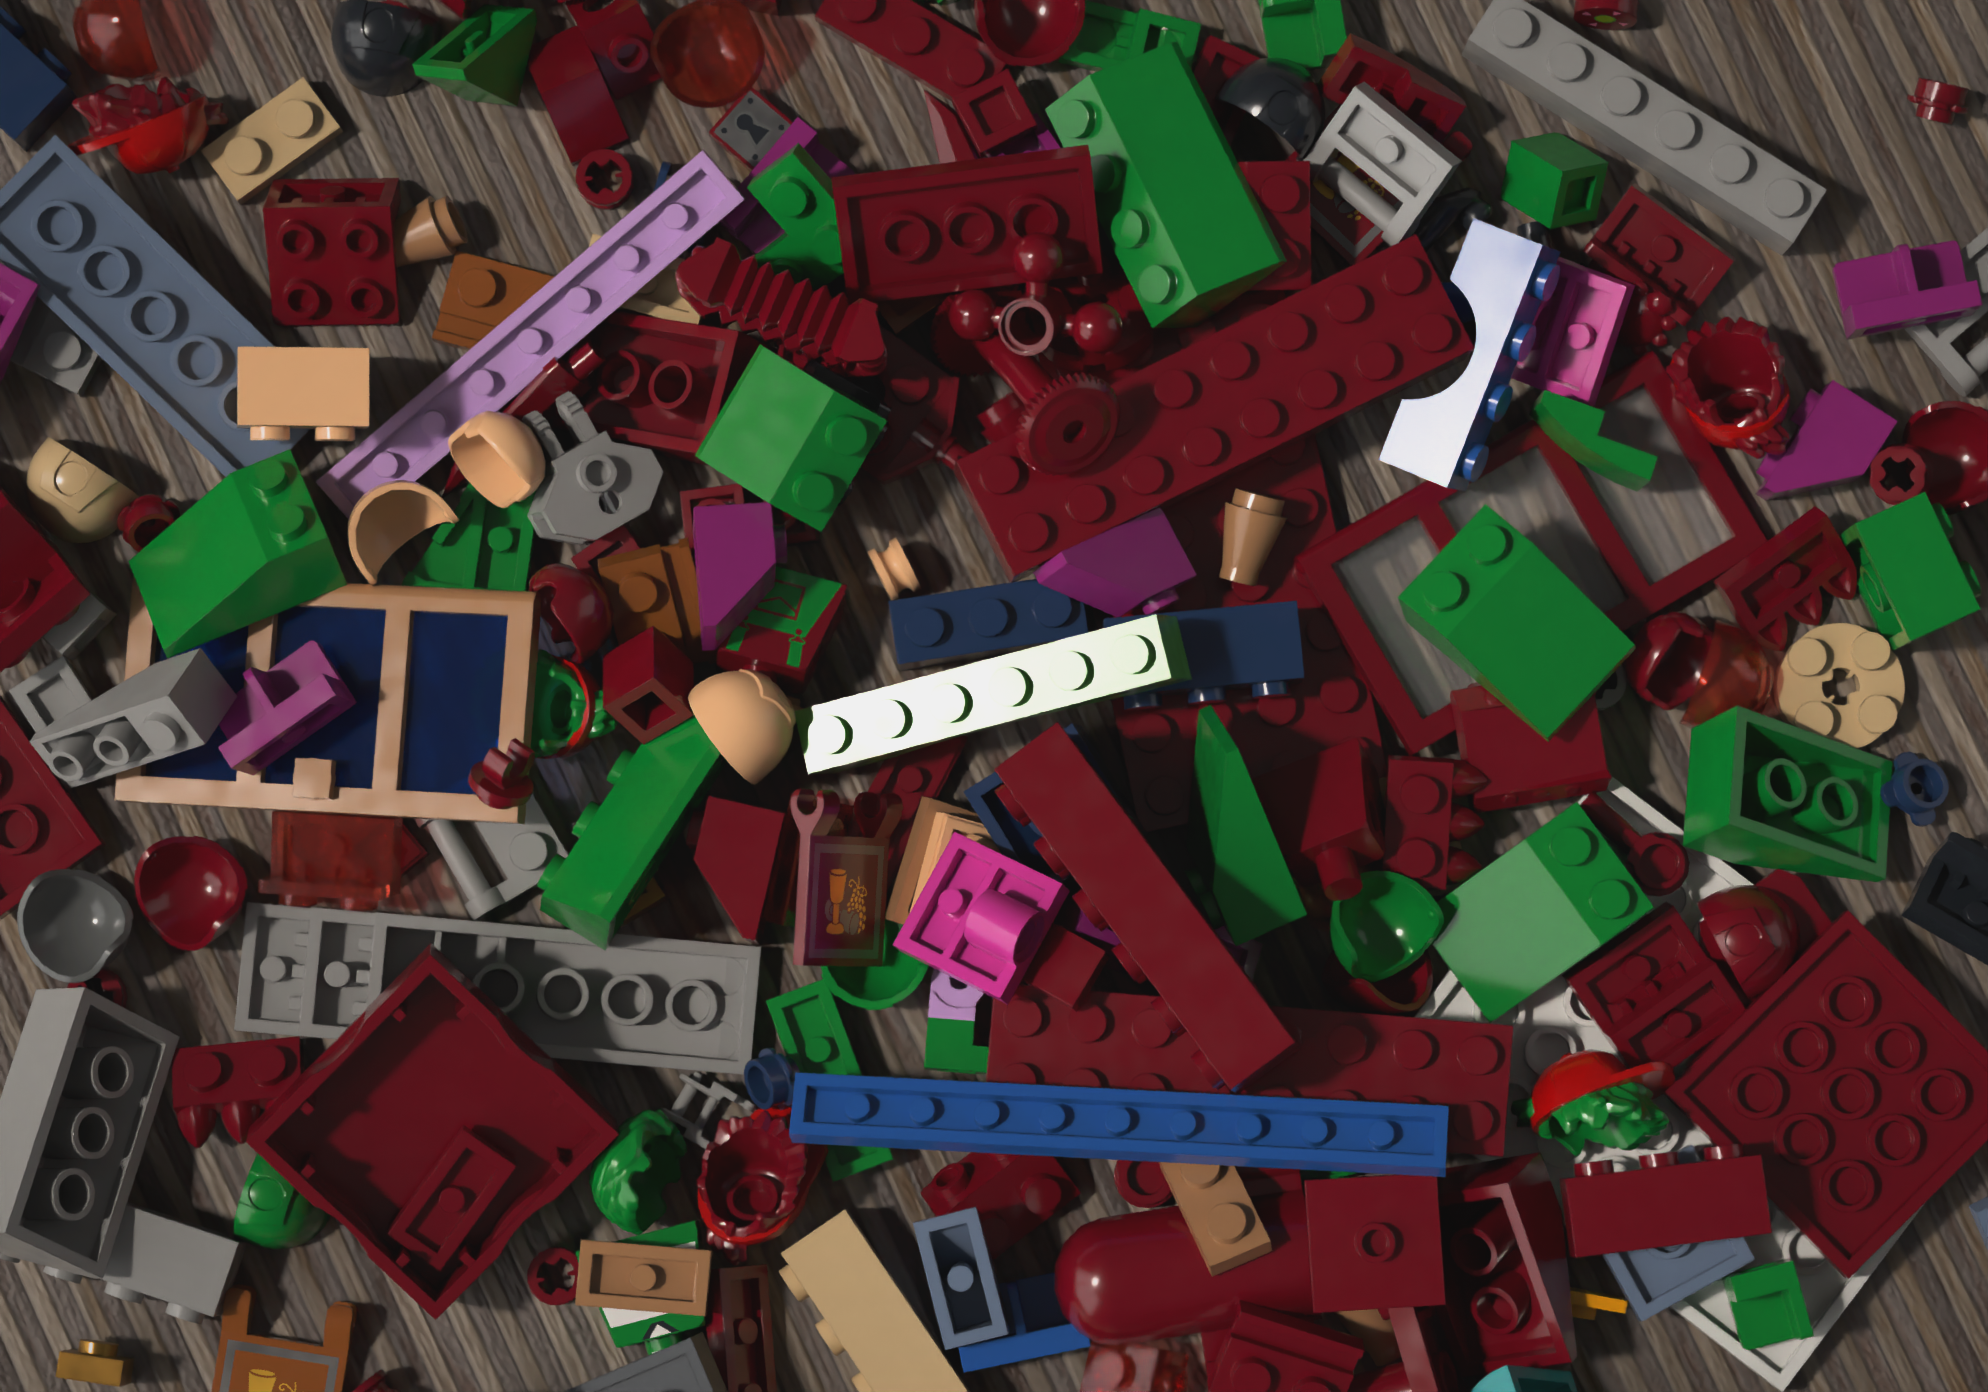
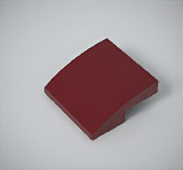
M1667 901L1562 975L1628 1069L1649 1062L1659 1061L1670 1063L1674 1068L1719 1036L1746 1010L1717 964L1706 956L1676 908Z

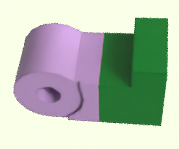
M937 969L933 970L931 977L924 1070L986 1075L989 1047L973 1046L976 1005L983 999L985 993Z

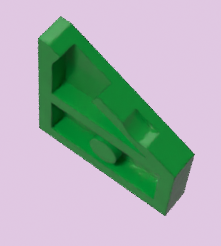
M470 483L453 511L459 521L455 524L451 522L441 524L432 537L433 542L413 571H409L403 579L402 586L528 591L536 531L527 515L536 491L521 502L516 501L508 508H501L483 497Z

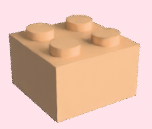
M238 347L237 428H250V440L289 441L290 428L315 429V441H354L355 429H366L369 427V348Z

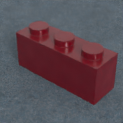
M1743 1143L1703 1148L1705 1161L1679 1164L1678 1151L1638 1156L1640 1169L1614 1172L1613 1159L1574 1164L1575 1177L1560 1179L1570 1257L1576 1258L1772 1233L1762 1155L1744 1156Z

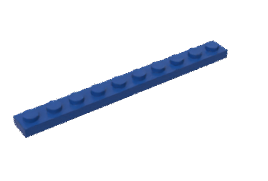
M795 1073L789 1136L792 1143L1446 1177L1449 1106Z

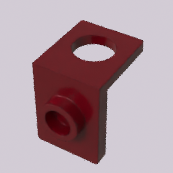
M570 0L565 2L616 100L671 73L669 64L637 0H614L607 7L589 12L588 9L599 0Z

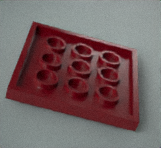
M1848 910L1835 919L1795 959L1790 968L1771 987L1762 992L1736 1020L1675 1078L1674 1083L1663 1091V1094L1714 1146L1743 1143L1744 1156L1762 1155L1768 1201L1844 1278L1848 1279L1988 1140V1051Z

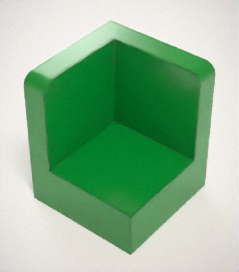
M1556 132L1512 140L1501 189V198L1549 229L1596 220L1609 162Z
M1781 1259L1736 1271L1722 1278L1739 1342L1743 1349L1751 1350L1793 1338L1802 1340L1814 1337L1793 1260Z

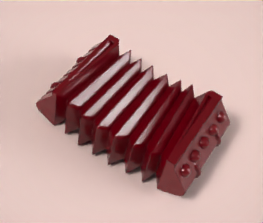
M716 237L714 244L707 248L702 246L695 247L692 250V256L682 261L678 266L675 278L680 295L700 317L706 319L719 312L722 328L737 321L742 333L748 334L758 331L765 344L781 339L787 354L801 349L808 362L811 358L815 359L822 356L829 369L842 364L848 379L876 377L886 367L888 351L882 339L878 323V304L860 298L850 305L844 291L834 298L831 297L827 285L813 291L809 278L795 284L789 269L775 275L770 261L760 268L758 267L755 254L741 260L736 246Z

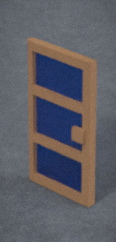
M135 577L132 582L124 681L154 663L169 659L164 653ZM347 583V585L179 653L175 656L201 648L232 690L237 693L248 685L243 672L250 667L266 672L307 642L315 641L322 645L357 703L255 775L231 769L218 748L228 740L218 725L205 745L117 773L114 800L130 803L525 825L526 804L509 809L492 808L484 804L471 789L468 777L472 766L477 762L484 761L490 748L496 747L506 754L510 741L516 738L531 749L542 606L541 595L539 592L379 584L372 586L371 584Z

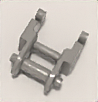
M696 1071L691 1078L681 1073L679 1078L686 1083L671 1110L661 1108L660 1110L675 1125L679 1123L687 1128L683 1135L685 1138L705 1149L711 1141L703 1137V1127L718 1101L720 1102L726 1097L752 1113L758 1107L756 1104L715 1081L710 1088L700 1083L703 1075ZM697 1090L710 1097L695 1124L684 1119L683 1115Z

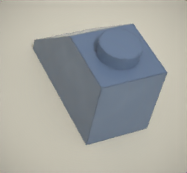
M977 1206L913 1222L945 1350L1008 1335L1010 1325Z

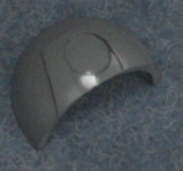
M58 869L37 876L25 890L17 912L20 939L31 960L50 977L67 983L86 981L110 965L123 951L131 932L132 920L134 919L127 899L116 888L100 876L79 869Z

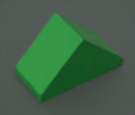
M489 4L482 5L412 64L415 75L467 101L517 106L538 21L535 9Z

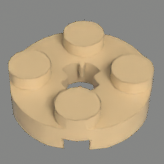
M1832 623L1808 631L1789 647L1775 672L1774 699L1779 715L1785 723L1858 749L1872 743L1894 725L1904 700L1905 680L1897 656L1890 649L1888 641L1882 635L1870 632L1854 624ZM1833 670L1847 672L1845 678L1849 679L1852 677L1855 681L1856 691L1848 694L1846 705H1835L1832 703L1834 695L1828 698L1824 696L1822 683L1832 680Z

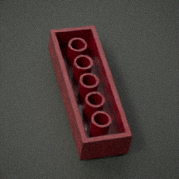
M1058 722L994 769L1004 783L994 790L1014 819L1020 822L1023 827L1033 822L1043 835L1033 843L1038 852L1056 875L1064 879L1071 874L1082 889L1072 896L1095 928L1098 927L1102 932L1110 926L1121 942L1111 950L1134 981L1137 980L1139 984H1142L1149 979L1160 996L1151 1002L1152 1006L1174 1035L1177 1034L1180 1037L1185 1032H1188L1200 1049L1190 1057L1213 1088L1216 1087L1219 1090L1224 1085H1227L1231 1091L1239 1094L1301 1048L1073 738Z

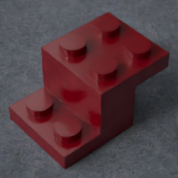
M0 484L1 673L5 668H11L19 664L28 655L32 645L52 627L61 625L71 619L78 611L81 602L90 595V592L55 543L12 500Z

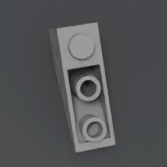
M198 648L154 663L37 732L30 740V743L66 789H70L205 745L237 698V695L204 651Z

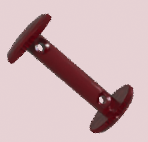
M1017 284L973 289L987 292L996 300L1000 307H1005L1010 302L1026 294L1020 285ZM965 291L949 294L938 307V311L932 320L933 324L930 328L931 333L929 336L931 337L930 343L932 344L931 349L934 351L933 354L944 368L952 371L954 374L958 373L960 376L965 374L968 377L972 374L975 377L978 373L981 376L984 372L989 374L991 369L996 371L1024 403L1025 410L1020 412L1022 417L1017 419L1020 423L1015 426L1018 431L1014 433L1017 436L1015 442L1018 444L1016 448L1019 450L1018 453L1024 462L1039 473L1061 476L1072 472L1075 473L1096 461L1112 443L1120 423V401L1117 399L1114 389L1102 378L1099 379L1096 375L1092 376L1090 373L1085 375L1082 372L1078 375L1075 372L1072 377L1068 373L1065 378L1060 376L1059 380L1053 379L1033 355H1019L1007 348L1000 337L998 329L988 338L980 341H970L960 337L950 324L949 310L954 299ZM1027 307L1025 318L1028 327H1031L1029 307Z

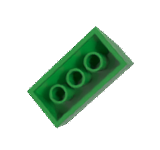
M1169 42L1092 73L1045 108L1064 148L1081 145L1089 146L1097 217L1152 329L1196 328L1287 262L1178 42Z
M695 715L643 745L641 743L636 753L627 748L621 753L606 781L614 785L601 806L594 801H591L586 806L572 830V834L579 837L577 843L567 858L557 853L537 883V887L544 890L541 896L540 911L605 951L691 820L694 808H699L728 763L709 739Z

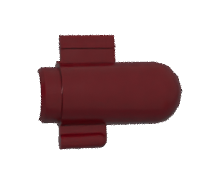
M1235 1166L1271 1241L1272 1251L1213 1277L1206 1266L1179 1206L1102 1217L1081 1225L1064 1242L1055 1265V1293L1063 1315L1080 1334L1097 1344L1121 1346L1201 1333L1207 1379L1228 1328L1233 1324L1237 1314L1236 1308L1240 1300L1314 1323V1320L1322 1319V1313H1313L1306 1202L1302 1190L1300 1169Z

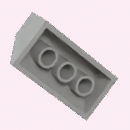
M85 987L36 989L0 1098V1253L82 1276L103 1279L179 1036Z

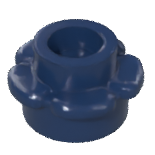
M765 1048L760 1051L759 1058L746 1063L744 1069L745 1085L751 1099L759 1108L767 1110L777 1106L780 1110H783L787 1106L792 1105L795 1073H800L796 1062L790 1056L777 1053L773 1048Z

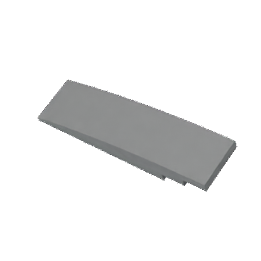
M247 902L234 1031L337 1039L419 954L432 943L551 1058L744 1075L745 1065L751 1060L761 947L616 934L605 951L573 930L250 902Z

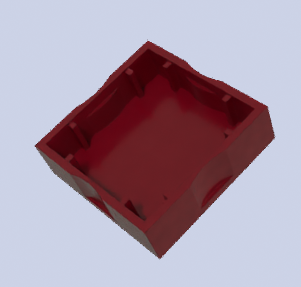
M430 943L249 1127L246 1143L313 1206L322 1209L342 1223L357 1238L368 1257L436 1320L497 1259L519 1226L534 1212L555 1200L619 1135L616 1118ZM465 1125L515 1160L516 1168L439 1271L388 1236L387 1228L460 1128Z

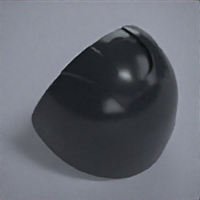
M347 0L338 3L331 26L332 48L343 75L359 90L381 97L400 95L419 85L424 79L415 75L412 64L441 41L442 25L435 19L405 7L367 0Z
M1262 58L1243 65L1228 78L1215 97L1219 102L1230 103L1247 111L1272 128L1294 148L1298 161L1305 159L1321 136L1324 127L1325 102L1324 97L1321 95L1319 84L1304 67L1287 59Z

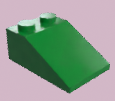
M290 449L230 473L128 561L167 658L347 585L329 538Z
M1486 504L1398 596L1405 620L1411 627L1548 742L1636 649L1635 644L1529 539Z
M1209 705L1200 709L1198 714L1186 847L1195 867L1184 872L1199 906H1202L1210 925L1214 930L1224 926L1235 946H1238L1307 915L1239 749L1212 706Z
M1735 706L1691 728L1683 846L1739 865L1880 882L1886 879L1890 807L1883 802L1880 789L1884 783L1892 778L1893 761L1749 709Z
M1575 802L1437 901L1444 916V923L1432 945L1486 1020L1491 1023L1654 908V906L1579 803Z

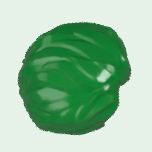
M660 1109L643 1110L635 1116L624 1120L618 1127L619 1135L594 1159L590 1171L589 1185L597 1207L611 1223L635 1235L642 1234L665 1214L667 1205L662 1197V1190L666 1184L677 1183L682 1176L680 1158L684 1157L687 1152L686 1142L678 1127Z

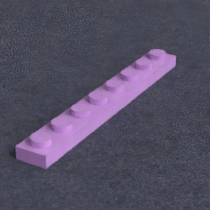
M703 149L321 476L316 483L349 519L359 499L375 486L395 480L415 482L450 452L448 439L451 434L474 416L485 411L497 412L529 385L552 358H560L744 201L745 197Z

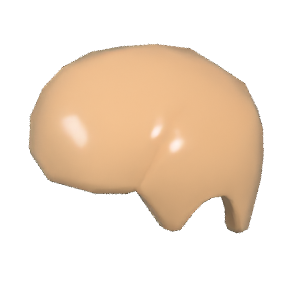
M482 412L464 423L448 439L452 458L464 477L483 497L497 507L508 508L516 501L521 502L538 489L540 483L545 478L546 461L541 443L529 426L509 413Z

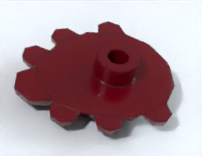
M1639 280L1633 282L1635 287L1616 344L1630 348L1634 355L1642 356L1647 352L1646 346L1652 342L1658 347L1666 345L1668 338L1662 331H1671L1677 325L1676 320L1666 315L1673 309L1670 298L1659 291L1648 293L1647 285Z

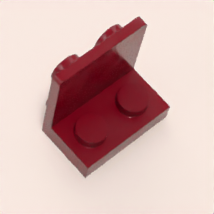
M399 178L273 180L263 205L272 315L273 322L276 325L396 324L399 321L401 313L393 226L401 204Z

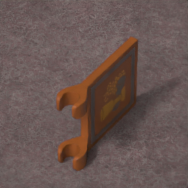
M236 1284L228 1289L223 1305L222 1330L211 1392L344 1391L350 1348L358 1316L357 1305L350 1302L336 1301L329 1307L325 1321L323 1345L249 1333L257 1299L256 1288Z

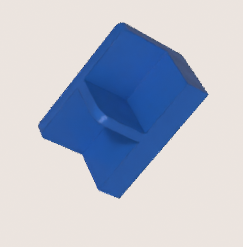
M1055 1272L999 1283L1010 1325L1009 1334L958 1348L963 1373L1086 1348L1091 1345L1089 1338L1080 1334L1063 1315L1055 1293Z

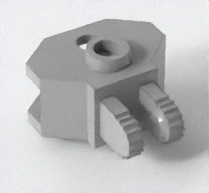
M568 391L557 397L555 401L558 413L575 442V445L563 451L550 424L538 410H534L522 418L523 423L532 429L541 443L546 461L545 478L536 491L527 516L539 538L580 545L588 540L594 541L649 510L664 471L651 449L615 443L611 441L606 431L598 433L579 399L576 398L575 394L573 395L572 392ZM599 498L604 504V511L599 506Z

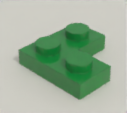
M798 143L754 176L747 189L785 231L784 234L756 254L758 267L760 268L770 261L775 275L789 269L795 284L809 278L813 291H816L822 286L830 284L842 275L844 271L832 180Z

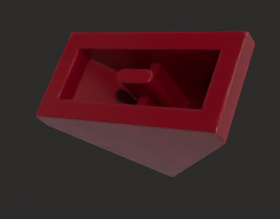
M578 25L531 46L527 65L572 166L579 163L582 158L592 151L611 149L630 141L599 67Z

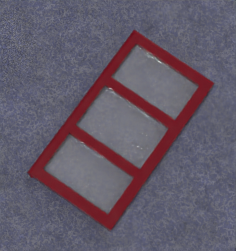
M1652 350L1605 376L1596 403L1592 406L1605 411L1598 432L1599 436L1658 456L1651 480L1638 492L1616 484L1576 461L1546 435L1534 419H1531L1486 445L1489 448V454L1485 468L1475 482H1469L1466 491L1446 488L1426 480L1294 557L1296 569L1305 578L1409 756L1414 755L1456 730L1450 692L1467 688L1470 684L1477 681L1406 622L1398 596L1485 504L1529 539L1622 632L1732 568L1767 542L1766 537L1709 442L1696 429L1688 416L1685 405L1676 400L1675 391L1677 390L1661 364L1660 358Z

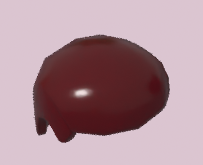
M559 563L546 565L529 580V591L539 592L541 595V617L552 628V641L556 644L573 642L575 651L571 654L569 660L575 664L584 663L605 644L612 631L614 610L603 586L587 573L570 565Z
M1670 612L1666 615H1659L1645 623L1632 637L1631 641L1635 644L1636 649L1624 661L1627 683L1646 701L1656 704L1663 710H1673L1689 700L1708 681L1719 662L1723 646L1722 640L1698 618L1689 614Z

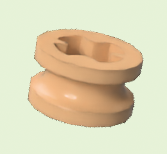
M896 537L889 540V547L883 552H878L875 548L867 551L891 601L899 600V594L903 589H911L913 592L921 589L916 575Z

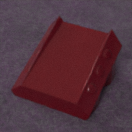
M1478 682L1472 683L1464 689L1452 690L1450 692V700L1461 761L1476 767L1487 778V784L1467 796L1469 808L1475 813L1585 795L1590 794L1592 791L1595 793L1606 791L1612 776L1607 769L1595 697L1597 691L1548 742Z

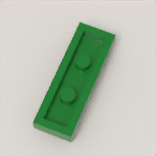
M823 979L766 1000L785 1055L790 1056L796 1062L800 1073L863 1076L832 992ZM828 1145V1154L825 1162L832 1181L835 1182L894 1158L890 1148Z

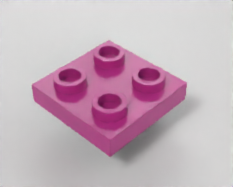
M1559 257L1556 263L1560 266V277L1557 286L1547 301H1541L1532 325L1536 326L1534 344L1526 359L1522 362L1517 361L1511 378L1540 390H1547L1583 404L1594 406L1635 285Z
M954 832L895 939L893 946L900 952L1008 1005L1070 890L1062 883Z

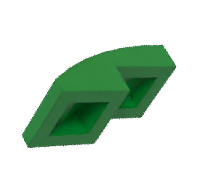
M1085 0V17L1082 28L1074 42L1069 46V50L1059 57L1058 63L1097 72L1169 42H1178L1191 68L1201 24L1141 8L1135 13Z
M1544 390L1533 402L1529 415L1561 449L1593 472L1633 491L1638 492L1651 480L1658 456L1599 436L1598 432L1605 411Z

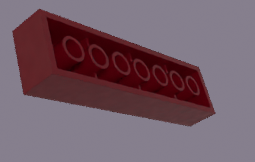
M1417 234L1111 384L1110 386L1114 389L1117 399L1120 401L1121 416L1118 430L1107 450L1096 461L1082 470L1061 476L1046 475L1045 473L1033 470L1018 453L1019 450L1016 448L1018 444L1015 442L1017 436L1014 434L1017 431L957 460L953 471L1009 582H1017L1034 574L1035 570L1061 551L1159 507L1163 510L1464 361L1474 350V346Z
M1019 985L1008 1005L993 998L986 1082L1449 1106L1447 1152L1504 1157L1514 1026L1271 1006L1301 1048L1237 1094L1231 1091L1227 1085L1217 1090L1216 1087L1213 1088L1190 1057L1200 1049L1188 1032H1185L1180 1037L1177 1034L1174 1035L1152 1006L1151 1002L1159 996L1089 991L1077 1012L1032 986Z

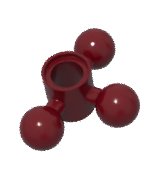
M1033 232L1025 235L1017 242L1013 250V265L1018 275L1026 280V294L1010 302L1005 307H1000L996 300L987 292L968 290L954 299L949 310L950 324L960 337L970 341H980L988 338L998 329L1000 337L1007 348L1023 356L1036 355L1061 341L1066 336H1072L1076 343L1087 352L1104 353L1113 349L1119 343L1123 333L1122 318L1111 305L1104 302H1091L1082 306L1076 314H1073L1067 298L1059 291L1048 288L1049 281L1054 279L1063 267L1064 252L1056 238L1044 232ZM1027 307H1032L1043 315L1046 321V333L1044 336L1034 333L1028 327L1025 318Z

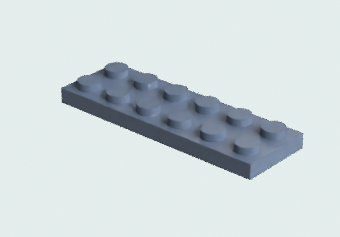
M56 135L0 190V261L9 268L40 284L37 296L225 477L234 471L291 449L310 430L290 428L289 441L250 440V428H237L238 347L274 346Z

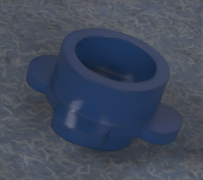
M1903 752L1895 757V771L1891 780L1881 786L1880 795L1885 805L1891 808L1898 807L1910 815L1913 824L1924 827L1934 822L1936 818L1934 808L1945 801L1949 791V782L1942 768L1935 762L1928 759H1918L1917 755L1912 752ZM1911 784L1916 787L1918 795L1911 791Z

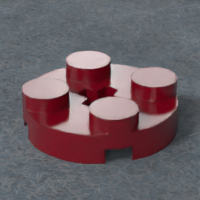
M1102 250L1103 273L1052 279L1049 281L1048 288L1059 291L1067 298L1073 314H1076L1082 306L1088 303L1104 302L1118 311L1123 322V333L1119 343L1107 352L1099 354L1087 352L1076 343L1072 336H1066L1061 341L1042 351L1044 356L1050 361L1071 371L1085 372L1084 364L1095 366L1105 363L1106 371L1121 368L1141 356L1150 346L1155 336L1156 328L1152 329L1119 260L1109 258L1108 254ZM1029 307L1033 332L1044 336L1046 333V321L1043 315L1038 310Z

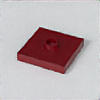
M1394 1174L1304 1180L1313 1313L1446 1305L1437 1177Z

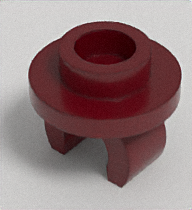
M516 738L510 741L506 754L496 747L490 748L484 761L477 762L471 768L468 777L471 789L484 804L492 808L509 809L526 804L530 800L534 789L533 782L527 773L533 765L535 752Z

